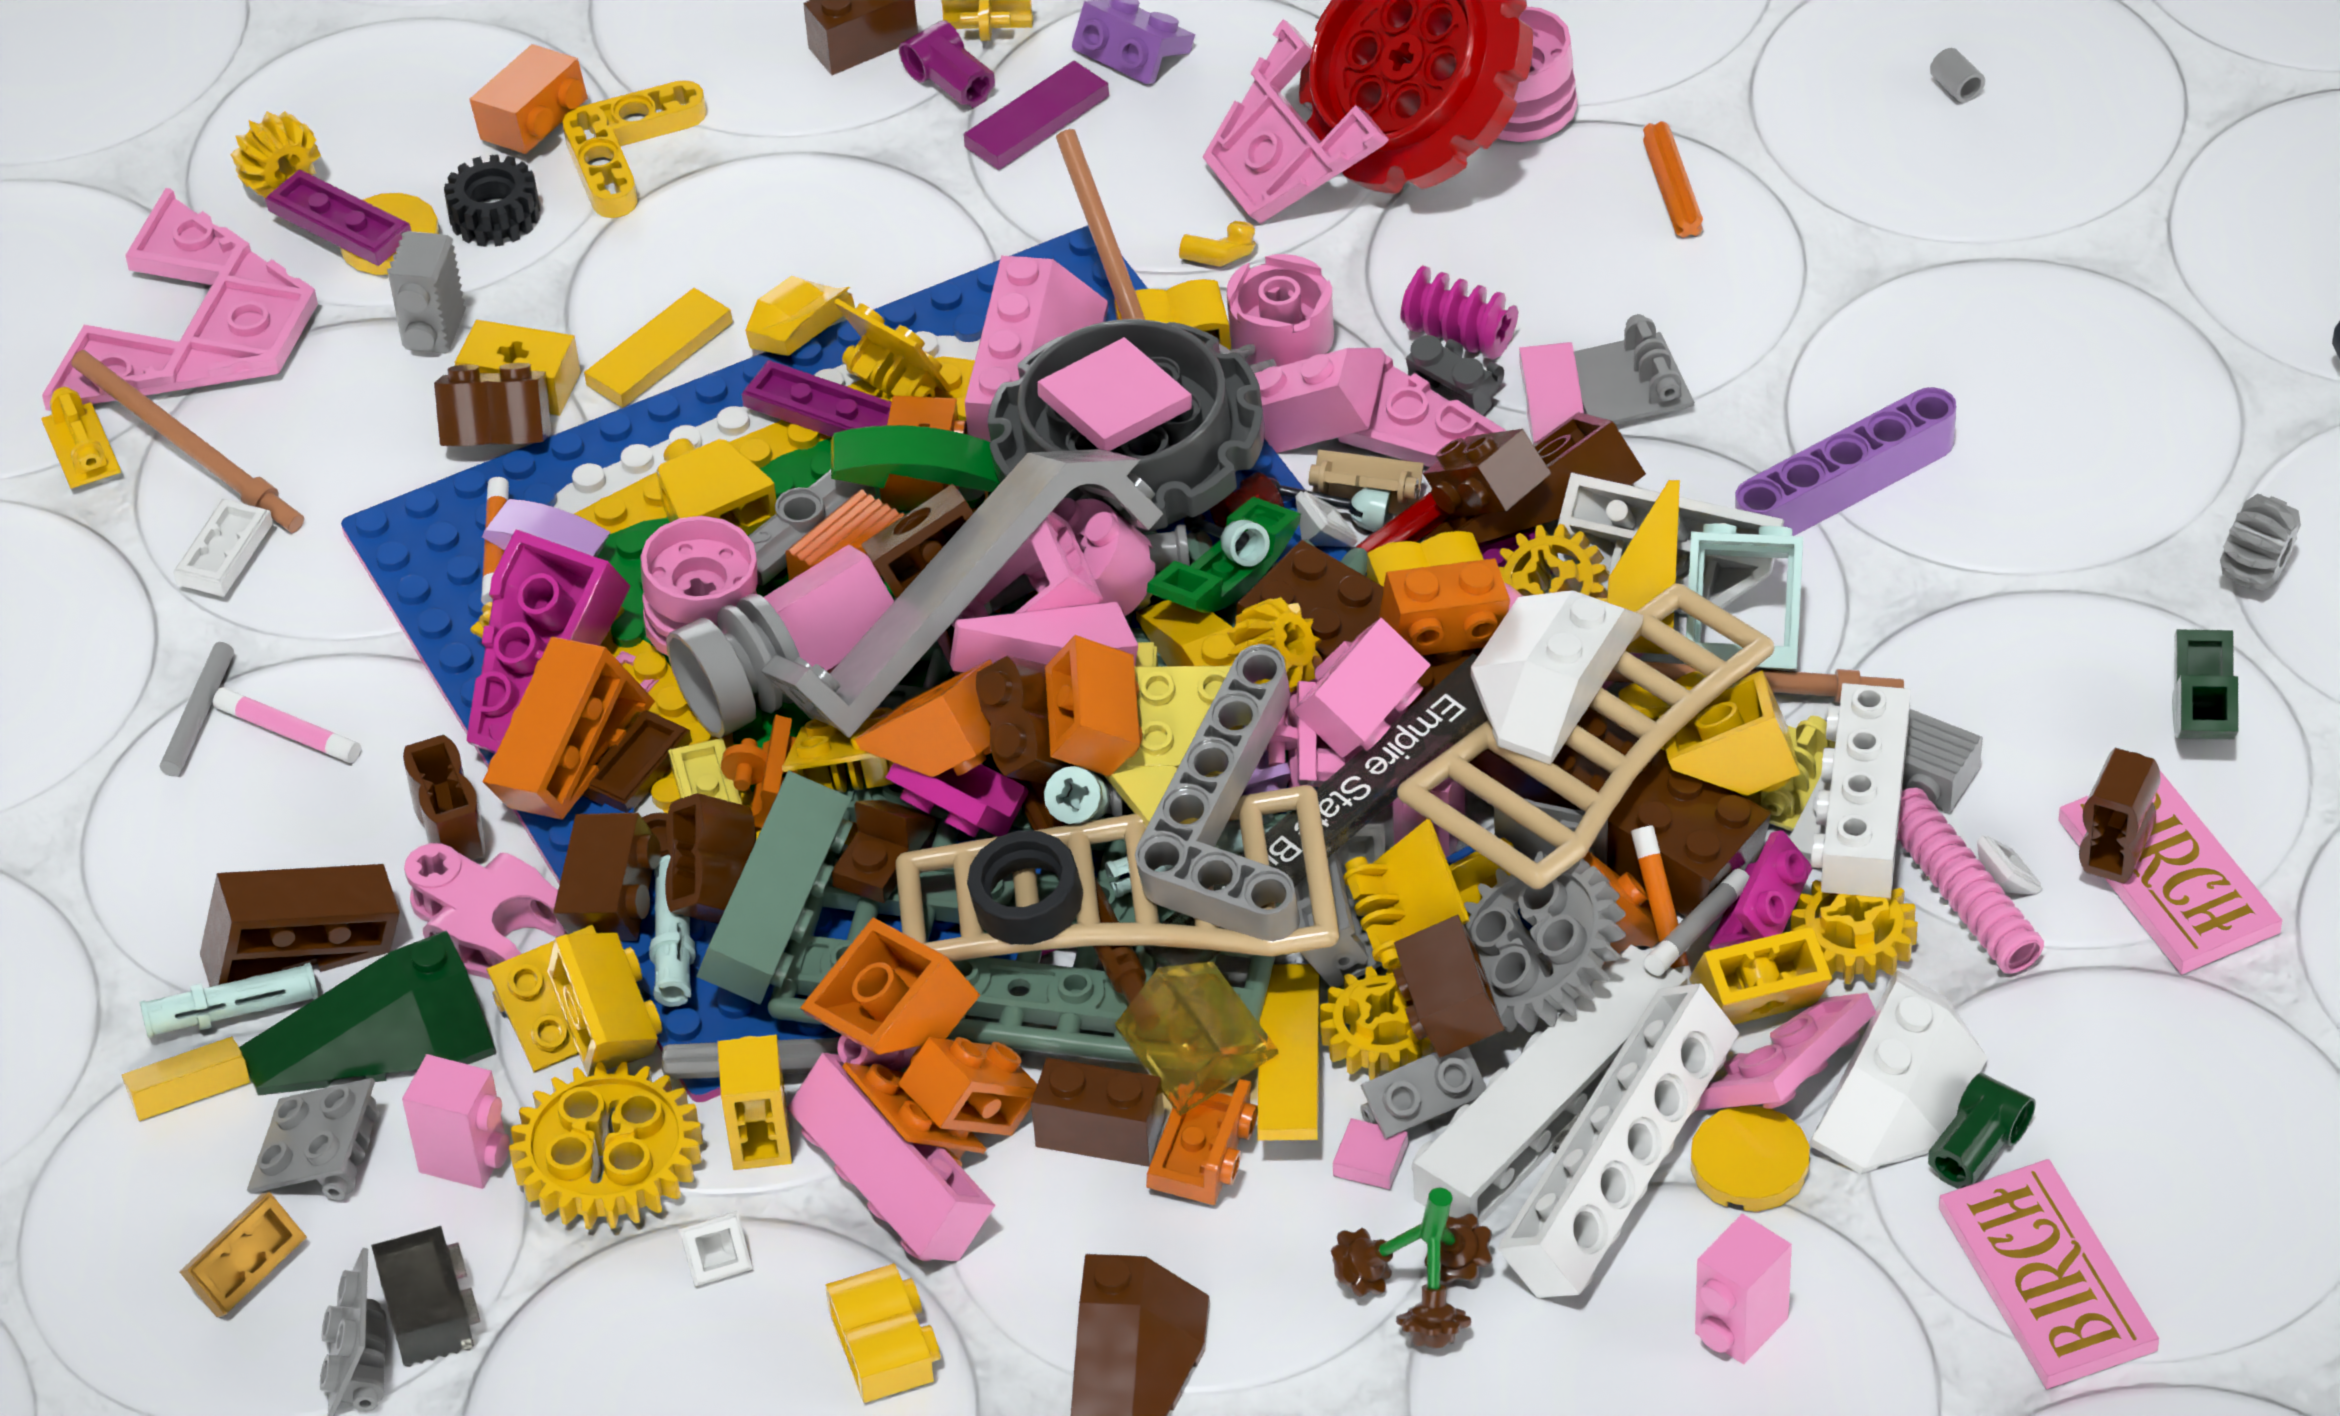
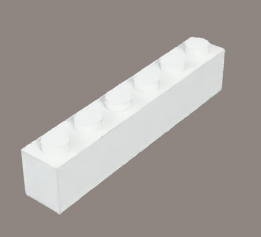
M1632 944L1621 954L1619 960L1606 962L1601 968L1610 978L1608 981L1594 980L1590 985L1595 996L1593 1000L1586 999L1581 995L1574 999L1576 1014L1573 1016L1562 1008L1554 1026H1549L1544 1032H1536L1526 1043L1523 1053L1508 1068L1503 1067L1496 1071L1490 1079L1486 1090L1471 1105L1465 1104L1458 1109L1449 1127L1434 1142L1428 1141L1421 1146L1412 1162L1414 1200L1426 1207L1429 1192L1434 1188H1445L1450 1191L1453 1197L1449 1216L1459 1218L1466 1214H1474L1478 1218L1480 1225L1566 1138L1657 990L1688 985V977L1671 967L1662 975L1656 976L1651 974L1644 966V959L1648 954Z

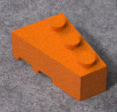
M551 636L542 657L535 666L534 674L521 702L512 714L511 723L496 754L490 760L488 771L482 782L510 809L563 820L599 771L598 766L595 764L609 747L620 743L626 735V731L623 729L636 712L649 710L655 703V700L606 647Z

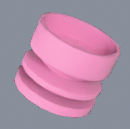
M1526 7L1519 17L1521 21L1533 29L1531 67L1528 78L1518 84L1514 100L1517 101V107L1509 122L1497 137L1500 140L1526 142L1543 139L1560 131L1573 118L1578 105L1568 26L1558 15L1537 7Z
M706 516L679 518L659 527L646 540L641 554V579L644 591L642 595L644 607L643 621L647 638L659 652L668 656L666 638L670 632L701 617L710 619L718 627L717 613L722 607L726 605L737 607V603L741 598L751 593L757 594L758 580L754 543L741 528L724 519Z

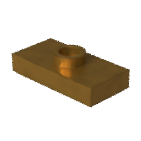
M270 1192L263 1193L181 1269L179 1273L216 1317L224 1316L307 1236Z

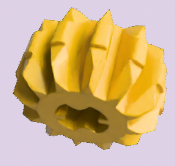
M266 111L262 122L256 123L248 120L250 130L247 134L235 136L239 148L235 149L230 155L236 166L237 176L246 187H250L264 198L299 169L311 175L316 174L312 163L321 157L318 146L315 144L317 139L314 137L313 131L305 123H301L294 115L288 114L286 111L278 116Z
M1281 597L1267 599L1245 608L1241 614L1235 616V627L1227 632L1230 640L1235 645L1228 653L1229 656L1236 658L1242 650L1249 646L1258 644L1270 645L1279 650L1284 657L1290 692L1297 690V683L1299 681L1309 682L1315 679L1314 669L1323 663L1315 647L1322 640L1313 635L1311 630L1313 619L1302 618L1301 608L1298 603L1287 604ZM1262 679V680H1258V681H1256V682H1254V683H1255V684H1262V683H1266V682H1268V681H1270V680H1269V679Z

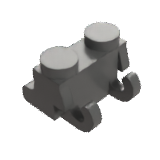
M1424 335L1413 341L1410 348L1411 353L1406 357L1407 375L1412 376L1416 373L1430 382V386L1438 388L1441 384L1464 396L1466 405L1481 415H1484L1492 407L1491 397L1498 390L1504 378V368L1491 361L1487 365L1486 370H1484L1482 363L1477 359L1463 358L1462 344L1453 339H1449L1445 347L1442 346L1441 341L1437 337L1432 335Z

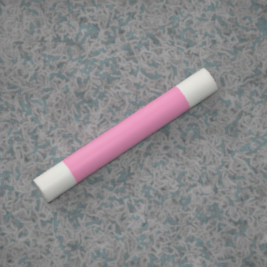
M224 687L219 688L214 695L213 706L217 709L348 763H354L359 757L361 745L358 742Z

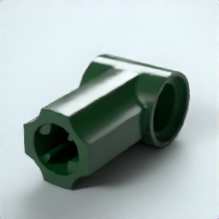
M1982 1072L1978 1073L1966 1087L1958 1105L1956 1117L1929 1150L1928 1164L1937 1172L1941 1181L1957 1189L1963 1185L1969 1186L1974 1184L2005 1143L2014 1146L2022 1138L2032 1120L2036 1100Z

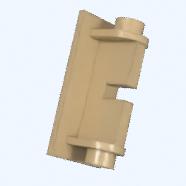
M1318 449L1316 465L1312 464L1310 467L1308 483L1309 486H1313L1312 492L1351 499L1364 488L1391 491L1388 513L1400 514L1420 498L1424 463Z

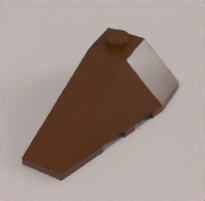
M1578 412L1533 444L1551 474L1505 512L1454 518L1448 517L1426 536L1423 541L1443 532L1465 531L1473 533L1477 544L1557 520L1561 514L1571 473L1634 486L1633 483L1645 476L1646 473L1612 420Z
M1085 1254L1079 1301L1070 1416H1167L1170 1410L1174 1411L1182 1396L1181 1388L1192 1367H1197L1205 1352L1210 1305L1209 1295L1146 1256Z

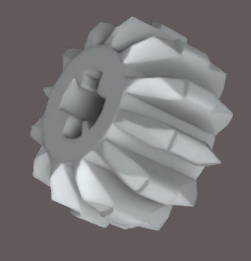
M2258 493L2245 501L2242 510L2237 513L2233 526L2229 529L2228 538L2223 546L2224 551L2220 558L2222 574L2234 579V583L2249 589L2253 587L2265 591L2275 584L2280 573L2284 571L2285 564L2291 556L2293 546L2298 539L2297 533L2301 527L2299 510L2288 506L2287 502L2273 496L2268 498Z

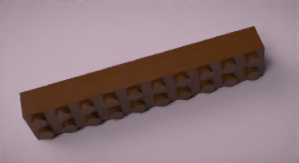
M1301 540L1238 602L1236 616L1241 614L1245 608L1267 599L1281 597L1287 604L1298 603L1301 608L1302 618L1313 619L1312 633L1322 640L1315 647V650L1321 656L1322 661H1324L1344 641L1352 643L1359 634L1379 619L1384 587L1306 541ZM1483 648L1422 655L1430 664V667L1417 680L1423 687V690L1407 709L1416 720L1420 717L1430 725H1434L1436 719L1426 712L1427 709L1443 719L1441 722L1439 721L1436 727L1429 728V733L1425 736L1458 742L1488 720L1470 675L1471 666ZM1445 694H1447L1452 699H1454L1466 708V710H1464L1452 722H1450L1449 719H1451L1461 709L1454 705L1444 715L1441 714L1442 711H1444L1449 705L1452 704V702H1450L1448 699L1444 698L1433 709L1430 708ZM1590 707L1587 708L1577 724L1623 755H1626L1639 740V738ZM1417 720L1422 726L1418 731L1425 733L1427 727ZM1565 744L1552 762L1597 792L1600 791L1611 775ZM1486 749L1469 762L1524 799L1573 810H1582L1490 749ZM1660 749L1634 779L1608 817L1607 866L1620 877L1624 873L1629 872L1646 891L1631 831L1645 826H1654L1675 911L1687 917L1733 870L1742 869L1745 871L1748 864L1755 863L1758 860L1763 849L1771 812L1735 791L1672 770L1666 751Z

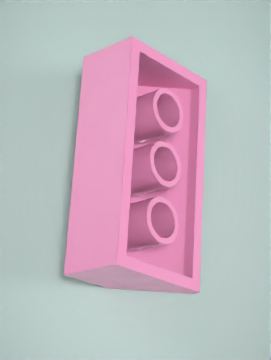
M1001 255L964 402L967 432L970 436L991 442L987 421L992 400L1002 383L1020 379L1018 363L1026 356L1057 337L1065 336L1083 327L1106 321L1108 301L1054 259Z

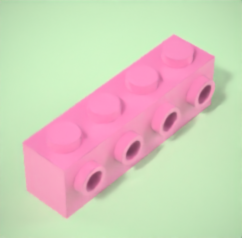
M822 1053L787 1107V1110L803 1126L801 1129L802 1134L808 1141L822 1148L835 1162L834 1169L836 1173L859 1189L868 1200L867 1206L869 1210L879 1219L891 1225L902 1238V1247L910 1255L927 1262L931 1261V1259L959 1261L995 1207V1204L943 1147L907 1142L842 1068L844 1063L839 1055Z

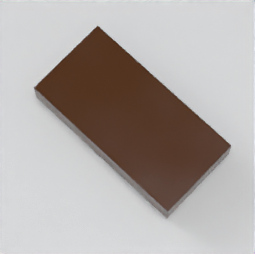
M643 710L626 730V735L620 743L612 746L596 764L599 771L590 781L589 787L582 796L601 805L607 804L625 813H628L632 807L635 809L650 792L654 783L660 780L670 769L671 764L668 750L688 746L692 742L690 729L648 710Z

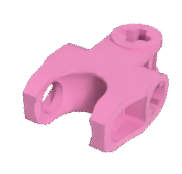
M430 843L412 851L405 860V876L408 883L412 886L410 893L411 907L414 914L428 922L423 927L424 938L447 931L468 974L491 980L486 968L520 955L521 953L516 948V945L505 937L514 930L536 928L556 937L567 934V931L553 914L558 889L545 880L536 868L513 855L499 853L484 868L456 852L450 846L441 843Z

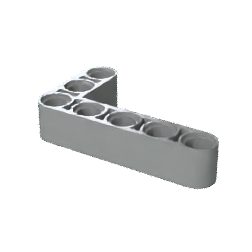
M1258 644L1249 646L1242 650L1235 658L1137 845L1135 859L1143 893L1148 900L1216 926L1273 942L1285 939L1299 927L1300 915L1293 881L1288 874L1279 869L1215 847L1289 705L1291 694L1284 657L1279 650L1270 645ZM1262 679H1269V680H1270V681H1268V682H1266V683H1262V684H1255V683H1254V682H1256V681H1258V680H1262ZM1237 725H1246L1245 728L1240 730H1229ZM1210 772H1223L1220 775L1214 777L1205 776ZM1185 819H1199L1191 824H1180ZM1165 865H1172V866H1174L1172 869H1170V870H1168V871H1164V872L1155 871V869H1157V868H1159V867H1161V866H1165ZM1215 884H1228L1221 890H1207ZM1267 903H1281L1280 906L1274 909H1261Z

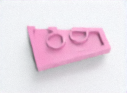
M1386 355L1369 429L1341 436L1338 439L1341 443L1406 461L1424 463V466L1431 467L1438 461L1435 456L1436 453L1456 439H1465L1467 436L1506 430L1459 400L1449 401L1431 390L1430 382L1416 373L1409 376L1394 367L1393 359Z
M1868 993L1822 998L1770 1033L1772 1045L1763 1046L1748 1054L1739 1053L1725 1062L1724 1066L1728 1074L1717 1082L1708 1084L1700 1097V1104L1695 1111L1762 1104L1764 1108L1770 1109L1792 1100L1796 1095L1795 1089L1808 1077L1824 1070L1828 1065L1827 1059L1839 1048L1856 1040L1859 1037L1858 1030L1875 1015L1876 1011Z

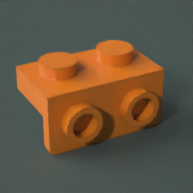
M1239 1078L1232 1096L1182 1083L1147 1171L1146 1188L1215 1206L1223 1183L1232 1185L1235 1181L1241 1159V1151L1237 1150L1240 1139L1250 1140L1256 1125L1258 1105L1250 1103L1251 1081Z

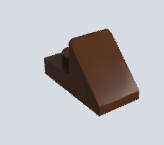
M888 800L856 801L854 806L858 832L831 872L833 887L884 904L897 885L895 865L897 857L904 852L920 850L936 825V816Z

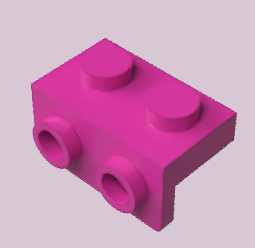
M893 763L886 776V779L904 788L900 799L928 814L931 813L936 804L949 811L945 820L947 824L974 838L980 828L997 837L1006 835L1029 792L1027 787L983 764L959 776L951 768L941 774L930 777Z
M1783 830L1771 832L1757 862L1747 865L1745 872L1750 877L1741 896L1725 911L1708 946L1711 950L1783 933L1813 869L1809 861Z

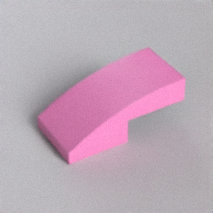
M1572 342L1519 347V364L1527 398V418L1532 443L1534 444L1576 413H1584Z

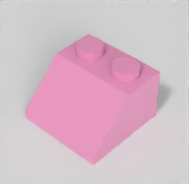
M1345 348L1327 354H1317L1308 359L1279 367L1272 366L1255 373L1260 386L1265 423V440L1268 444L1272 446L1276 453L1368 430L1386 357L1381 348Z

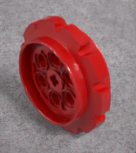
M1331 0L1315 26L1317 34L1313 43L1310 60L1301 69L1299 102L1313 111L1306 124L1322 141L1349 111L1357 105L1372 118L1389 139L1384 146L1342 172L1343 175L1354 183L1376 192L1399 193L1407 181L1420 189H1426L1442 183L1464 170L1468 164L1467 157L1479 148L1488 149L1512 117L1517 107V101L1514 100L1518 84L1525 81L1529 75L1533 53V29L1519 19L1521 13L1527 7L1526 0Z

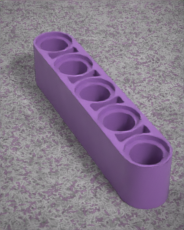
M1929 387L1917 390L1745 480L1738 486L1735 492V509L1783 519V527L1791 528L1792 536H1795L1951 452L1955 438L1956 400L1951 393L1944 389Z

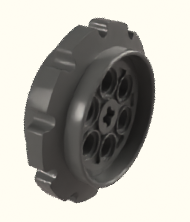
M1143 319L1112 320L1083 327L1065 336L1057 337L1042 345L1018 363L1020 379L1002 383L992 400L987 421L991 440L989 446L993 467L1000 483L1027 453L1097 450L1098 448L1038 396V381L1125 337L1192 394V409L1110 451L1141 459L1129 473H1133L1141 478L1154 491L1155 496L1151 501L1164 513L1150 530L1134 526L1143 533L1165 528L1169 524L1187 516L1195 517L1217 505L1237 488L1235 472L1253 468L1263 446L1265 423L1258 380L1246 360L1236 352L1221 354L1218 338L1205 331L1175 322L1162 323ZM1078 487L1071 490L1064 497L1071 498L1074 501L1089 499Z

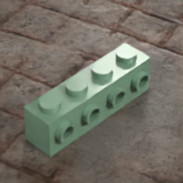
M788 770L712 937L696 977L758 1004H761L769 984L781 988L794 958L793 955L784 952L789 939L801 943L814 911L805 908L804 905L809 894L820 899L834 868L823 863L827 853L830 850L840 854L853 825L852 822L843 819L851 797Z

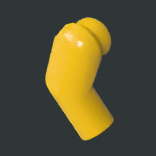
M1234 221L1227 227V237L1218 240L1184 234L1179 247L1180 259L1213 266L1226 265L1250 255L1256 244L1253 241L1255 228L1251 223Z

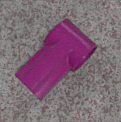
M945 20L935 23L899 45L901 62L914 80L925 82L931 79L961 105L968 104L972 109L981 105L987 100L988 94L995 87L994 72L965 50L959 33Z

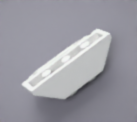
M1571 473L1558 525H1565L1570 533V538L1579 531L1583 532L1590 541L1589 547L1594 545L1598 547L1604 557L1600 564H1604L1611 574L1661 492ZM1679 496L1676 583L1683 584L1686 587L1689 584L1691 531L1703 532V525L1718 523L1736 526V534L1759 535V527H1783L1784 520ZM1705 555L1703 597L1720 608H1724L1769 576L1775 558ZM1608 580L1606 582L1599 583L1602 586H1604L1608 591ZM1679 608L1674 611V612H1677V613H1681V614H1686V615H1687L1686 612L1682 611V610L1679 609Z
M1573 590L1518 597L1471 666L1470 675L1482 707L1493 727L1492 733L1497 746L1551 765L1643 624V615Z
M1898 970L1893 974L1875 1010L1876 1013L1871 1018L1809 1142L1811 1147L1859 1174L1876 1170L1880 1165L1901 1162L1929 1153V1150L1956 1117L1958 1105L1966 1087L1981 1072L1988 1058L1948 998Z

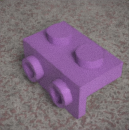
M1138 0L1084 1L1072 41V48L1142 83L1150 84L1156 81L1162 57L1186 54L1191 51L1196 34L1179 27V20L1171 15L1161 12L1149 13L1139 8L1140 2Z

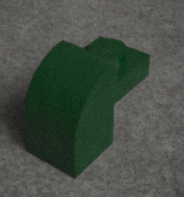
M2176 630L2174 634V691L2172 693L2173 727L2176 738L2235 739L2238 733V676H2234L2233 630Z

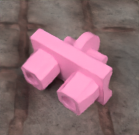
M1299 681L1297 683V693L1291 695L1288 705V726L1285 725L1284 712L1265 749L1268 750V766L1270 767L1285 763V750H1288V766L1291 772L1288 788L1302 785H1310L1312 787L1339 785L1345 776V757L1342 758L1333 749L1316 748V733L1293 712L1294 708L1315 686L1316 682Z

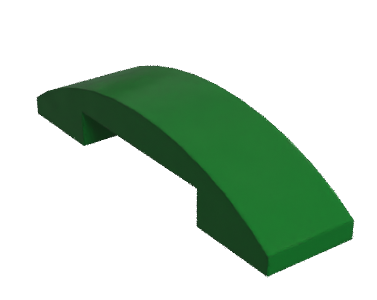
M886 425L836 432L831 439V479L884 488L889 474L987 491L988 497L1000 484L992 463L990 442L967 434L930 427Z
M1256 497L1250 498L1227 517L1226 527L1231 522L1239 520H1249L1264 527L1269 535L1270 545L1267 555L1260 563L1248 567L1231 561L1223 552L1220 540L1190 566L1174 560L1147 583V593L1202 613L1216 612L1228 607L1252 589L1272 567L1300 524L1301 513Z

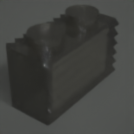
M440 1225L371 1244L377 1273L403 1365L411 1367L415 1362L422 1364L426 1359L434 1361L438 1356L446 1357L450 1352L458 1354L462 1349L469 1351L474 1346L470 1325L480 1323V1317L472 1288L459 1289L457 1279L467 1277L459 1243L447 1245L442 1226Z

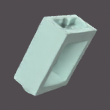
M1718 523L1703 525V532L1691 531L1688 588L1702 597L1705 555L1788 559L1784 646H1775L1773 654L1754 669L1797 672L1803 536H1792L1791 528L1781 526L1759 527V535L1736 534V526ZM1687 614L1686 637L1724 661H1727L1743 649L1737 644L1701 642L1702 622Z

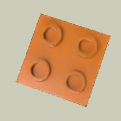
M847 1062L843 1064L842 1068L907 1142L943 1147L960 1167H962L960 1158L965 1151L984 1154L987 1150L970 1131L939 1128L898 1085L905 1072L890 1070L880 1064H872L871 1067Z

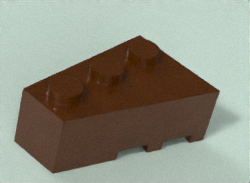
M384 864L217 873L200 949V957L209 986L212 987L253 976L304 966L306 963H310L311 966L318 964L320 972L389 953L400 911Z

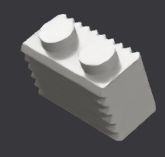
M413 231L403 233L402 240L399 241V247L396 248L397 254L393 255L394 261L390 262L391 268L387 269L401 342L405 349L447 353L456 336L466 307L463 305L465 299L462 298L464 292L460 290L462 284L459 283L461 278L458 276L459 269L456 268L458 262L455 260L457 254L453 252L455 246L452 245L454 239L449 235Z
M1910 709L1902 791L1908 788L1922 789L1937 808H1941L1944 813L1951 812L1980 768L1983 737Z

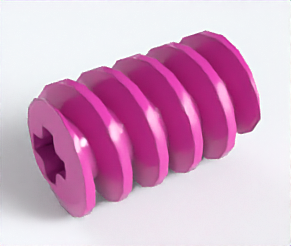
M1422 265L1416 271L1405 290L1400 311L1401 321L1406 324L1410 331L1417 333L1425 331L1426 335H1432L1438 339L1443 338L1445 342L1453 339L1462 344L1466 351L1473 353L1481 351L1482 355L1494 360L1500 357L1508 347L1514 334L1519 314L1517 306L1512 305L1508 310H1505L1506 297L1501 292L1493 294L1489 302L1486 303L1487 290L1486 287L1477 285L1468 297V281L1461 278L1449 290L1450 277L1449 274L1440 272L1431 284V269Z

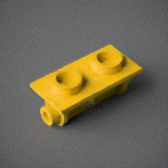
M68 387L56 389L50 400L52 415L42 417L41 421L70 489L121 473V469L92 403L82 404L78 392Z

